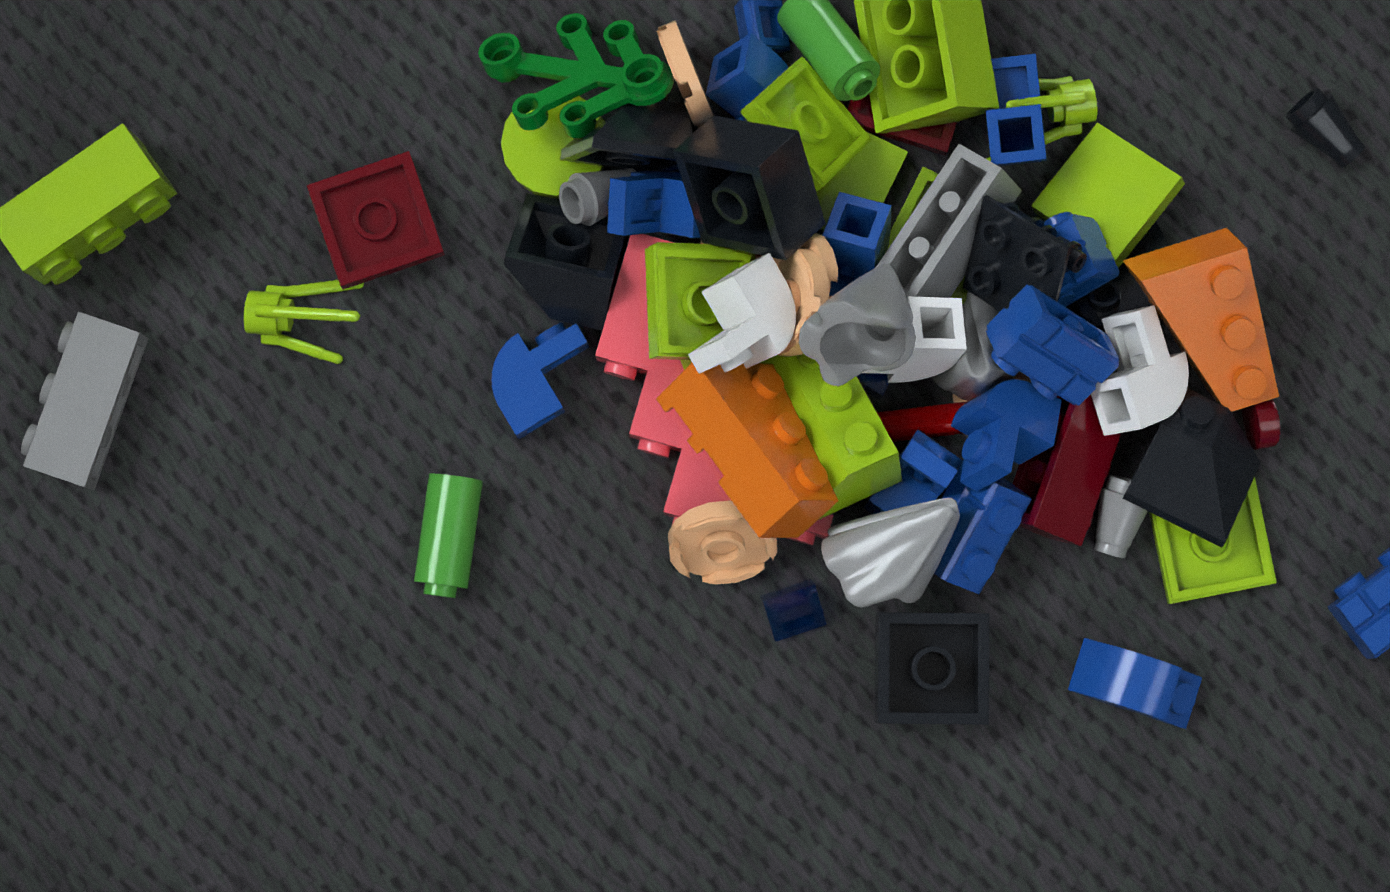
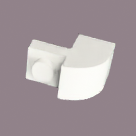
M770 253L735 269L702 291L704 298L724 331L689 353L688 356L699 374L718 365L722 367L725 373L741 364H744L747 369L780 354L788 346L795 330L796 308L791 290Z
M908 296L907 299L913 313L912 324L916 335L915 347L911 357L905 364L892 370L877 371L871 369L862 373L887 374L888 383H898L930 378L952 368L967 350L962 298Z
M1155 305L1124 311L1103 318L1102 322L1105 332L1108 334L1120 359L1117 372L1112 373L1102 384L1098 382L1096 389L1091 393L1103 435L1140 430L1170 417L1180 407L1187 391L1189 379L1186 352L1169 354Z

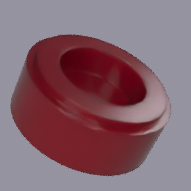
M1267 400L1243 408L1242 416L1246 436L1251 447L1257 450L1276 446L1280 439V419L1274 400Z

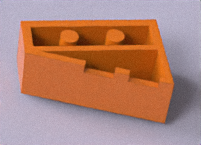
M1223 228L1123 260L1149 299L1150 304L1155 305L1157 314L1174 337L1181 351L1186 352L1188 362L1205 388L1219 404L1233 412L1279 397L1248 250L1227 228Z
M691 363L656 398L665 412L671 411L674 408L690 429L692 435L687 439V442L696 454L705 450L724 476L718 481L719 485L759 538H799L838 502L828 480L827 471L820 463L806 434V428L798 417L784 388V382L773 364L758 363L747 369L744 364H741L725 373L722 367L718 365L699 374L693 363Z

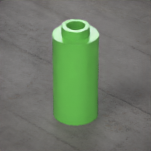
M787 0L779 10L777 21L835 98L840 101L860 100L869 95L877 84L880 65L829 0Z
M429 473L414 582L425 584L423 594L456 598L457 588L468 589L482 492V480Z

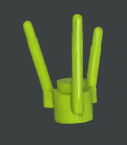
M1072 76L1055 79L1039 78L1040 90L1047 91L1046 96L1009 100L1006 103V108L1041 104V108H1047L1051 123L1060 122V126L1044 132L1046 145L1063 137L1082 134V123L1094 122L1097 119V99L1093 83L1090 79L1073 81Z
M338 280L292 286L267 285L266 291L250 290L244 307L245 332L261 334V344L282 346L320 360L340 364L343 361L342 355L284 335L282 331L290 332L294 319L356 322L360 319L359 312L341 309L295 307L294 300L286 298L360 289L364 286V283L342 290Z

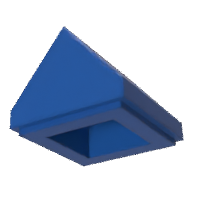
M739 0L734 6L740 39L752 33L775 53L789 51L788 35L777 21L779 10L782 7V0Z

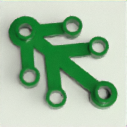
M572 13L562 17L556 25V31L562 45L566 49L572 50L577 60L525 53L518 38L511 33H498L490 36L481 44L478 51L480 61L487 75L499 82H511L521 74L561 80L537 93L524 94L513 103L512 112L519 127L528 131L542 127L548 120L549 110L597 87L610 88L585 102L573 101L562 108L559 118L566 134L572 138H582L595 129L596 118L627 103L636 106H647L657 103L669 94L674 84L672 71L665 62L655 55L642 53L634 25L627 20L615 21L609 24L603 32V38L609 52L613 56L622 58L623 67L605 65L591 40L592 32L587 19L579 13Z

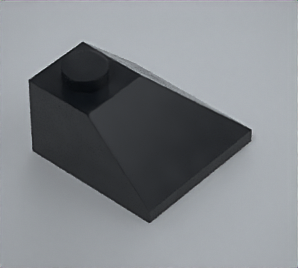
M668 95L659 102L647 106H636L627 103L600 117L596 121L595 129L582 138H575L562 148L560 160L620 169L633 168L635 171L671 172L679 168L673 150L693 134L687 108L682 103L668 102Z
M527 193L505 255L504 266L550 319L567 322L572 325L577 324L578 327L603 330L618 279L627 236L607 233L608 216L590 226L582 223L574 224L563 213L560 200Z
M1187 388L1184 400L1177 411L1165 420L1158 422L1123 499L1222 548L1261 462L1230 409Z

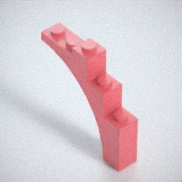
M646 234L630 235L595 357L597 361L606 363L603 372L630 381H635L637 373L646 375L629 435L630 438L640 440L637 449L645 453L669 458L671 450L681 452L663 511L664 515L674 517L673 525L674 521L689 509L708 502L731 501V499L718 483L724 475L707 452L703 450L701 453L696 454L687 442L692 432L673 408L671 411L665 412L656 400L684 371L680 360L649 359L645 249L657 242H674ZM830 514L817 520L799 538L787 539L813 545L816 536L823 539L827 538V532L831 527L834 515Z

